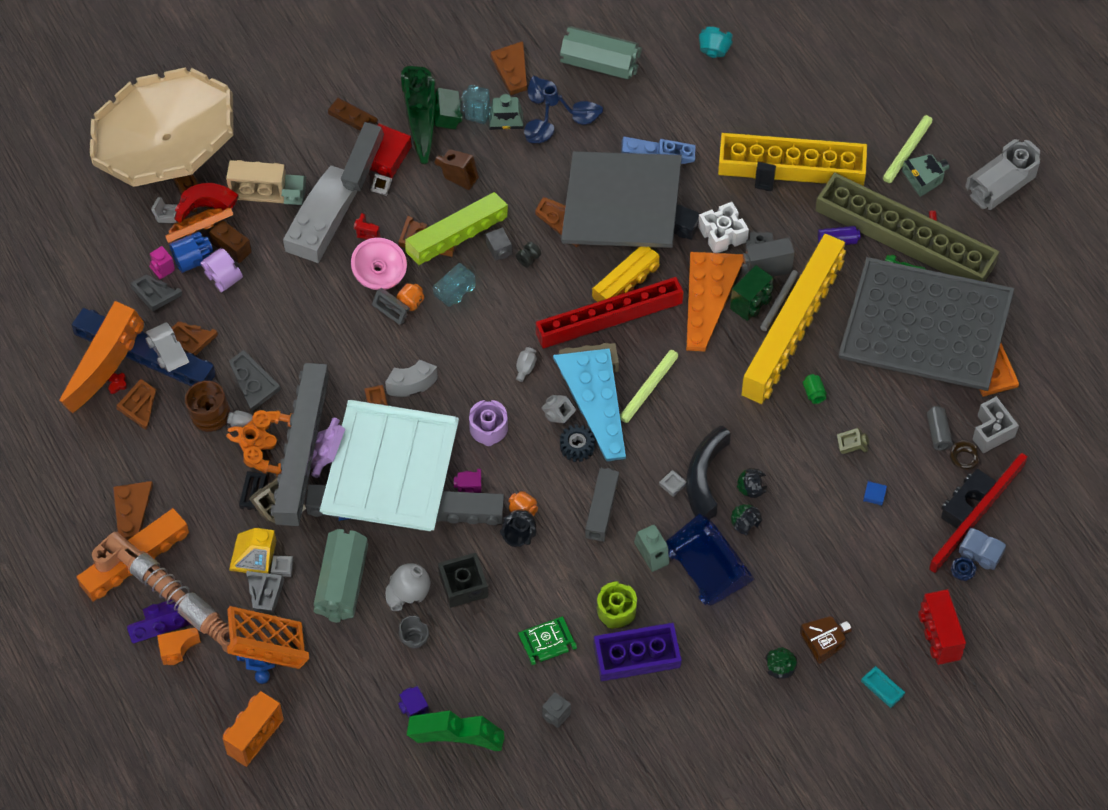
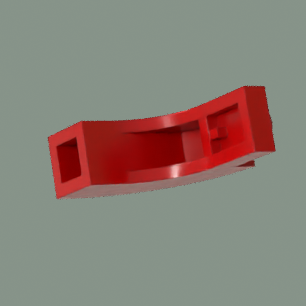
M201 183L194 185L181 194L180 202L175 208V220L181 224L192 210L201 206H208L214 209L221 208L222 211L227 208L232 210L237 203L239 195L220 184Z

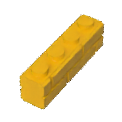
M638 247L592 288L593 299L599 302L633 291L635 285L643 283L650 272H655L659 268V254L653 249L651 250L650 247Z

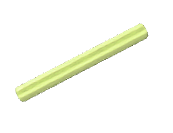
M925 115L884 174L883 180L885 182L892 183L902 168L904 161L909 158L931 125L932 117Z
M669 350L620 414L621 421L628 423L677 360V352Z

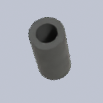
M934 406L927 412L933 447L939 451L947 450L952 447L953 442L946 410L940 406Z

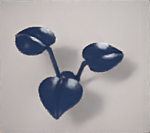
M533 75L528 86V97L533 103L537 104L545 101V120L543 122L540 119H535L527 123L524 129L526 141L542 143L553 136L554 125L547 123L549 106H555L559 100L569 113L573 114V121L581 125L590 124L595 121L603 112V107L596 103L581 101L575 103L572 110L563 100L562 95H558L557 87L553 82Z

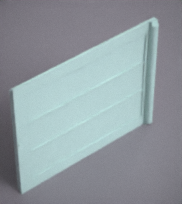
M348 400L342 423L345 431L331 465L320 512L326 515L425 531L434 530L459 418L450 415Z

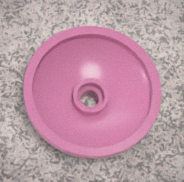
M385 238L367 239L360 243L352 254V273L358 282L373 290L380 288L384 290L396 286L406 273V256L403 250L391 240ZM378 267V268H380L381 270H380V271H376L374 268Z

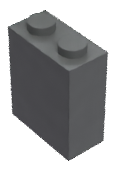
M790 238L746 246L745 254H743V274L746 275L755 265L772 277L791 273L794 250Z

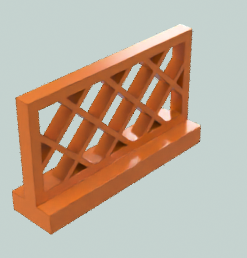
M233 606L227 609L230 634L227 654L300 669L309 660V652L304 649L302 622ZM234 614L239 615L244 621L240 623ZM251 619H257L262 625L258 627ZM247 623L254 632L250 634L243 625ZM269 623H275L280 629L276 631ZM265 627L272 636L268 638L261 629ZM287 627L296 628V635H293ZM236 630H239L246 638L236 636ZM281 631L289 638L287 642L279 635ZM257 634L264 642L257 641L253 635ZM275 638L282 646L275 645L271 639ZM292 641L298 649H293L289 643Z

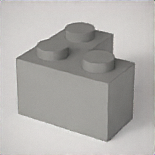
M997 396L980 405L978 418L983 424L975 428L973 441L984 454L1014 438L1019 425Z

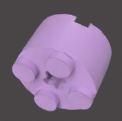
M219 248L200 262L207 278L210 281L213 279L216 282L215 286L221 293L243 278L240 269L236 268L234 260L223 248Z
M479 401L471 408L469 427L470 433L476 441L486 446H492L506 436L508 432L507 412L505 407L498 401Z

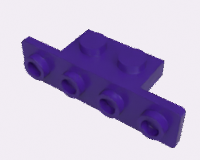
M167 601L144 608L145 620L127 625V630L131 642L136 643L191 624L178 613V610H174L175 602L167 604Z

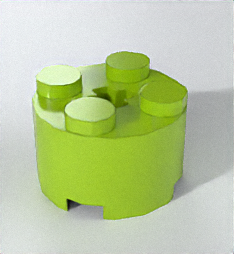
M617 581L606 584L601 588L597 598V614L599 619L611 629L625 627L635 619L637 610L635 591L631 586L619 584Z

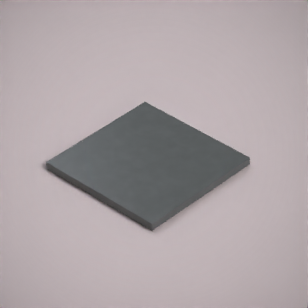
M573 151L561 237L562 244L673 248L682 155Z

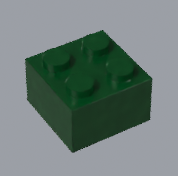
M755 265L732 288L730 309L746 321L751 317L757 316L760 308L763 305H767L772 299L773 277Z

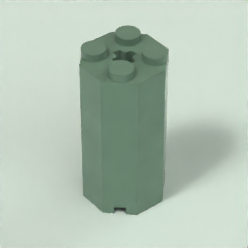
M573 26L567 28V32L570 33L563 38L560 56H563V58L560 59V62L625 79H630L633 75H636L638 65L636 64L637 57L640 58L642 47H639V43Z
M337 529L328 533L314 600V613L329 618L331 622L336 623L340 622L341 619L345 620L354 617L368 550L367 537L351 530L349 534H346L343 529Z

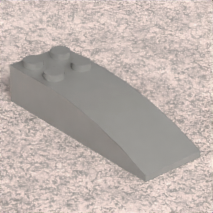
M331 165L316 183L283 239L285 252L316 263L320 262L357 193V190L350 191L343 186L341 181L343 169Z

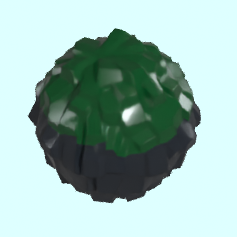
M755 468L744 470L738 478L737 489L747 497L757 498L767 492V486H762L761 476H766V474Z
M739 505L732 511L731 523L737 532L748 535L750 534L748 531H750L751 527L755 526L758 528L761 523V513L753 505Z
M784 647L769 651L765 657L768 662V674L776 679L791 677L797 668V657L793 652Z

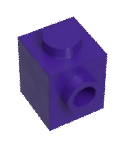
M418 686L414 688L409 687L399 694L400 702L398 706L402 714L406 713L408 718L409 716L429 714V706Z

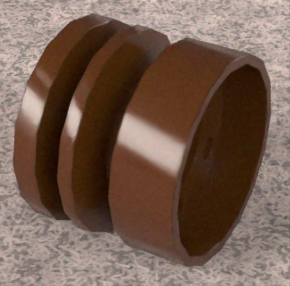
M200 381L192 385L185 394V404L196 428L205 432H211L221 429L227 424L228 415L231 410L223 388L218 383Z

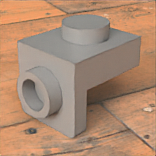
M158 197L151 209L157 222L177 223L175 220V208L177 205L165 204L162 197Z

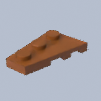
M523 41L490 52V56L510 96L526 91L527 82Z
M152 481L113 487L118 533L126 540H129L142 530L150 491H152L153 487Z

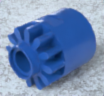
M196 232L169 244L172 256L181 273L200 266V262L213 252L208 237H202L201 232Z

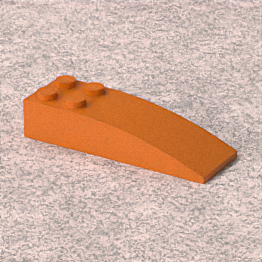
M114 301L59 399L71 413L77 411L106 383L128 351L133 348L135 338L144 328V321L135 309Z

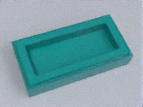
M876 666L861 679V682L890 708L905 696V692Z

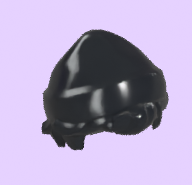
M518 509L503 518L504 522L500 534L511 547H521L522 545L531 544V539L536 536L537 530L536 520L530 512Z

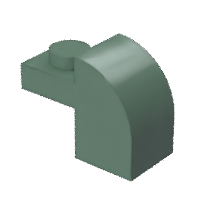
M285 175V189H282L281 195L284 196V204L303 205L306 176Z

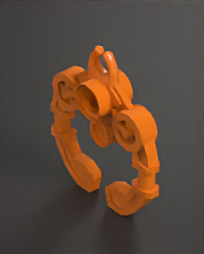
M259 410L252 416V421L244 427L233 426L228 428V432L237 431L239 434L237 437H233L230 433L226 437L230 441L239 443L244 452L243 462L246 466L255 468L263 473H274L278 476V474L282 473L281 463L278 466L269 465L268 460H263L261 450L273 449L277 443L276 437L265 430L269 429L271 423L275 422V424H278L279 421L288 422V426L291 427L290 416L292 413L287 415L282 414L278 410L268 412ZM247 435H251V436H253L254 438H253V439H247L246 436H247Z

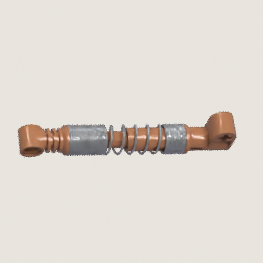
M118 532L111 533L93 550L92 558L97 570L107 572L120 561L123 562L132 575L142 583H145V586L150 585L153 592L157 591L160 594V598L167 600V604L175 602L174 610H178V613L203 634H208L222 646L224 652L227 653V646L230 644V642H227L230 639L229 625L221 620L219 613L197 596V594L189 593L187 586L182 587V582L175 580L173 574H168L166 568H160V564L148 553L139 551ZM186 588L188 593L185 594L181 589ZM236 630V636L240 637L239 631Z

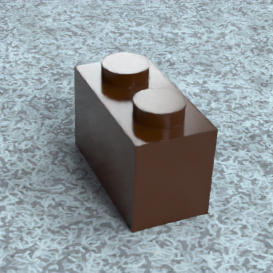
M222 220L210 231L212 244L218 249L223 248L238 264L252 252L250 240Z

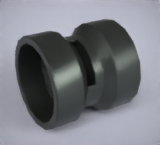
M528 242L523 250L516 253V259L521 265L528 268L534 259H538L542 255L541 250L533 242Z

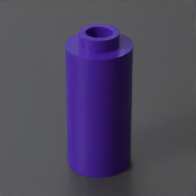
M856 226L818 229L817 233L818 244L824 234L844 241L845 245L857 244V241L860 240V230L856 229Z

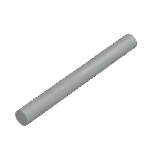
M793 270L763 321L760 327L761 330L767 331L799 275L797 271Z

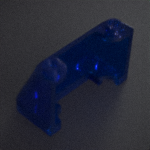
M698 514L666 541L669 557L672 560L675 558L683 565L700 589L698 597L704 605L712 606L755 580L716 525L701 514Z

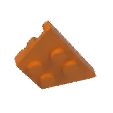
M221 208L202 211L184 219L181 224L179 222L173 224L169 234L165 235L166 240L170 243L183 236L194 234L202 228L204 230L214 226V223L232 216L233 212L231 208L223 211Z

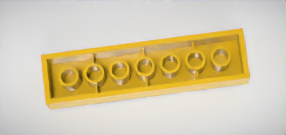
M722 133L718 175L756 178L757 164L762 162L776 165L775 180L827 184L835 172L864 186L867 144Z

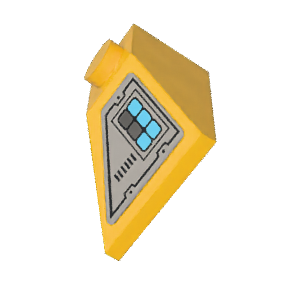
M253 528L239 533L229 570L243 573L252 571L269 574L276 546L275 531Z

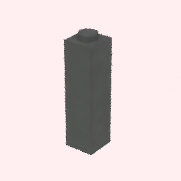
M364 122L341 176L342 184L346 189L361 191L384 137L382 127Z
M600 468L585 529V538L605 542L619 482V472L614 469Z

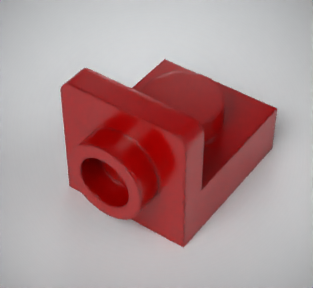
M361 213L360 218L356 219L354 224L357 238L365 240L380 238L379 226L373 223H366L365 214Z

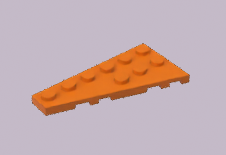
M690 252L686 351H706L715 326L720 319L722 310L726 305L735 280L744 263L743 254Z

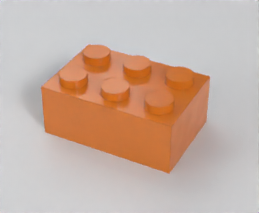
M262 691L254 695L250 699L245 711H241L237 715L236 722L232 727H228L223 734L222 739L227 755L247 767L283 722L284 718L280 703Z

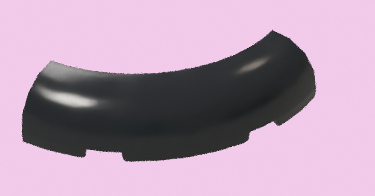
M724 426L717 427L703 439L694 452L687 471L686 492L690 508L700 525L717 515L718 504L709 490L707 472L712 459L730 444L731 432Z

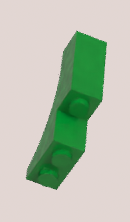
M450 710L409 716L407 736L417 743L434 741L461 742L481 746L493 751H502L504 731L483 716L460 718Z

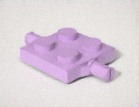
M332 418L328 429L318 432L311 469L314 468L311 474L313 477H320L322 468L335 459L345 431L344 427L338 425L340 420L337 418Z

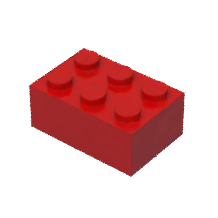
M948 589L925 594L918 615L920 622H924L926 628L924 629L926 640L930 641L932 658L936 659L937 665L961 660L966 641Z

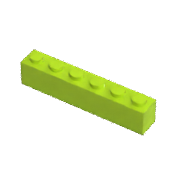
M493 192L405 239V252L418 265L427 262L451 247L459 245L468 238L474 237L479 232L507 218L508 204Z

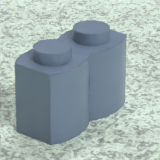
M970 528L960 545L959 553L962 557L977 561L984 569L995 570L1005 552L1006 544L998 539L987 536L979 530Z

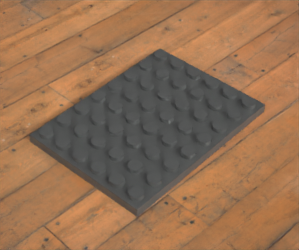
M866 257L840 348L839 359L988 391L1014 288Z

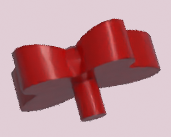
M113 373L108 379L111 383L108 388L110 394H115L120 389L125 390L127 388L124 373Z

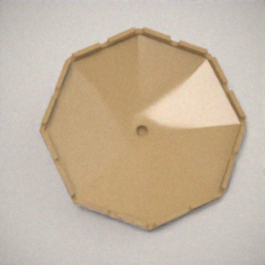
M186 67L164 72V78H160L158 74L136 78L137 83L134 85L128 82L114 95L116 101L114 103L111 100L107 101L94 113L95 119H91L92 139H90V157L93 166L133 187L193 174L233 136L232 91L226 84L214 78L209 80L207 75L193 68L189 72Z

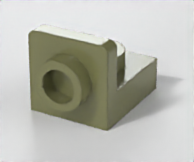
M859 428L837 434L839 449L842 454L861 449L864 453L868 452V436Z

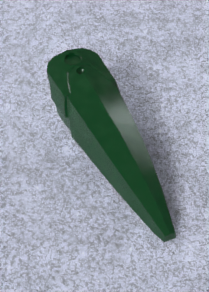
M407 66L401 71L402 92H404L409 129L420 163L427 164L434 127L435 79L432 78L429 69L425 67Z

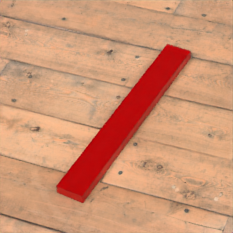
M1023 453L1019 454L933 557L929 570L934 573L938 571L963 541L969 529L978 523L1022 470L1028 456Z

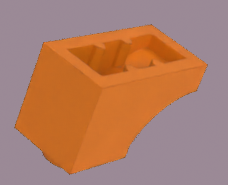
M197 628L157 635L163 665H175L183 661L185 652L193 645L201 643Z

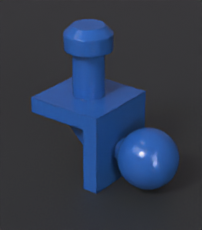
M236 656L238 661L243 662L246 660V669L256 671L255 680L258 683L265 684L269 681L270 673L267 670L274 668L275 664Z

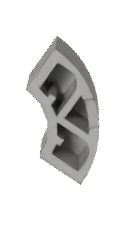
M167 322L146 331L148 336L145 338L149 348H153L159 357L157 361L161 369L164 368L170 372L189 363L180 342H177L174 331Z
M419 360L410 368H393L385 382L387 394L396 397H409L410 394L426 391L438 378L437 366Z

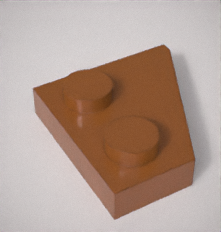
M179 321L171 327L177 342H180L184 352L192 353L195 356L218 336V332L214 329L208 331L201 329V326L188 325Z
M140 379L116 406L117 410L146 430L156 389Z

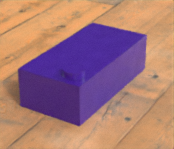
M674 623L594 636L593 645L600 681L677 669L681 666V656Z

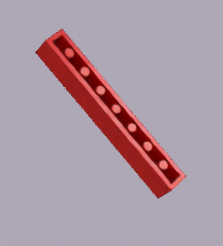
M677 277L670 278L537 321L536 336L542 349L683 304V290Z

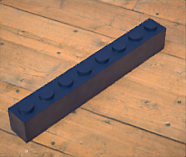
M83 308L71 324L74 335L92 342L106 317L99 315L95 310ZM144 332L137 335L133 348L125 356L189 386L200 381H212L216 375L214 365L210 361L201 360L189 352L185 353L189 363L170 372L164 368L161 369L157 361L159 357L153 348H149L145 339L148 336Z

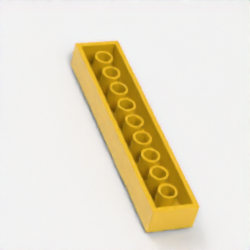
M828 234L823 235L744 374L742 396L760 404H763L765 398L769 399L771 396L773 384L778 383L781 377V370H785L789 363L788 357L794 355L797 341L803 339L805 327L810 326L813 320V313H817L820 308V300L822 298L825 299L829 291V284L833 285L837 276V270L840 271L845 261L843 258L846 254L844 241Z

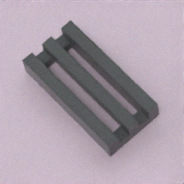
M383 288L377 290L372 303L375 308L399 325L405 322L404 318L407 317V312L410 310V307Z

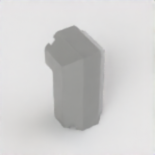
M1014 139L1003 147V151L999 156L967 178L965 187L967 191L970 189L972 192L970 194L971 200L981 209L988 207V210H991L1029 183L1037 175L1040 164V149L1030 140L1019 142V140Z

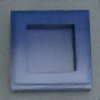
M868 481L863 501L883 505L887 486Z

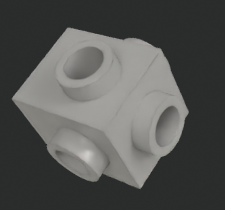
M562 395L548 397L546 403L541 407L545 412V417L550 422L565 423L576 411L567 396Z

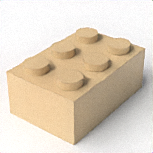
M230 160L226 179L228 188L239 195L237 200L284 203V196H281L282 189H285L286 171L284 164Z

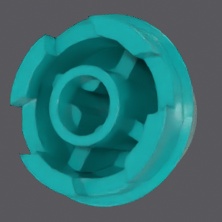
M717 27L702 29L699 34L700 51L712 58L724 57L733 44L732 33L727 32L725 34L719 31L720 28Z

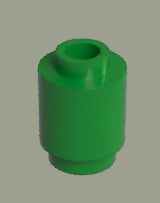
M815 374L806 376L802 384L808 399L813 404L823 402L826 399V390L821 377Z

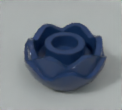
M960 557L953 561L951 572L958 580L966 581L975 575L976 565L969 558Z

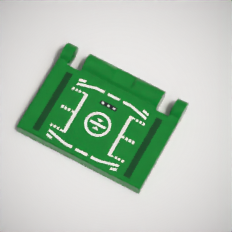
M563 616L518 632L531 665L536 664L535 656H538L539 661L542 662L569 652L568 644L571 645L572 650L577 649Z

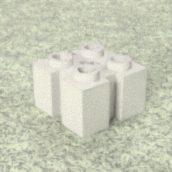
M733 202L719 206L718 212L714 213L713 210H709L699 214L698 228L704 238L709 237L708 245L713 253H721L728 250V245L730 244L736 247L746 243V240H748L749 229L742 218L738 220L739 212Z

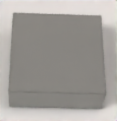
M672 470L659 482V486L674 497L686 486L687 481Z
M273 555L271 574L291 577L293 556Z

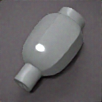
M526 347L525 351H521L516 364L518 371L516 380L523 382L525 376L531 373L537 360L536 350Z
M239 410L233 413L229 412L227 423L231 427H244L252 421L253 415Z
M388 585L385 593L386 602L392 611H400L405 602L395 596L392 585L391 587Z

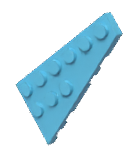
M610 349L553 355V359L557 363L575 402L586 419L589 429L593 432L605 460L626 459Z

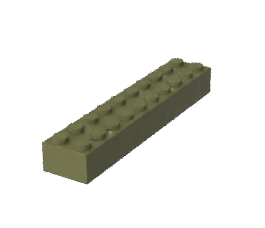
M835 172L817 198L815 211L843 225L856 226L860 233L945 274L985 282L997 264L1000 251Z

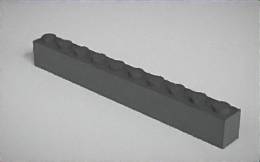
M305 363L303 371H300L299 381L301 383L297 385L296 395L298 397L294 399V414L290 416L291 429L287 431L288 444L284 445L285 459H281L282 473L278 474L277 483L279 487L274 492L275 505L271 506V516L274 517L276 525L299 526L329 380L327 364Z
M308 485L306 500L308 515L315 517L326 515L320 512L326 488L325 485ZM443 491L436 522L503 524L504 494Z

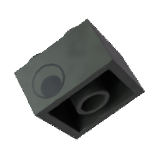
M477 553L438 563L439 575L450 608L488 597V586Z

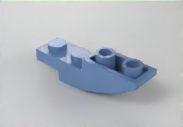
M623 137L621 153L682 155L681 164L695 161V145L664 139H660L659 143Z

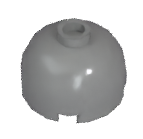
M407 563L400 566L393 573L389 585L390 587L392 585L393 593L401 601L413 603L414 601L422 602L426 598L431 581L429 574L424 568L414 563Z

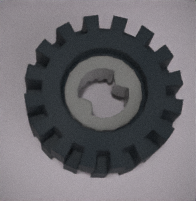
M575 424V428L571 425L569 430L566 428L563 430V433L560 435V451L564 457L567 455V460L570 461L573 458V462H576V459L582 462L583 457L587 460L589 455L592 456L595 448V438L593 432L590 433L589 428L585 430L584 425L578 428V424ZM577 440L582 441V444L579 443L578 446H575L572 443L576 442Z

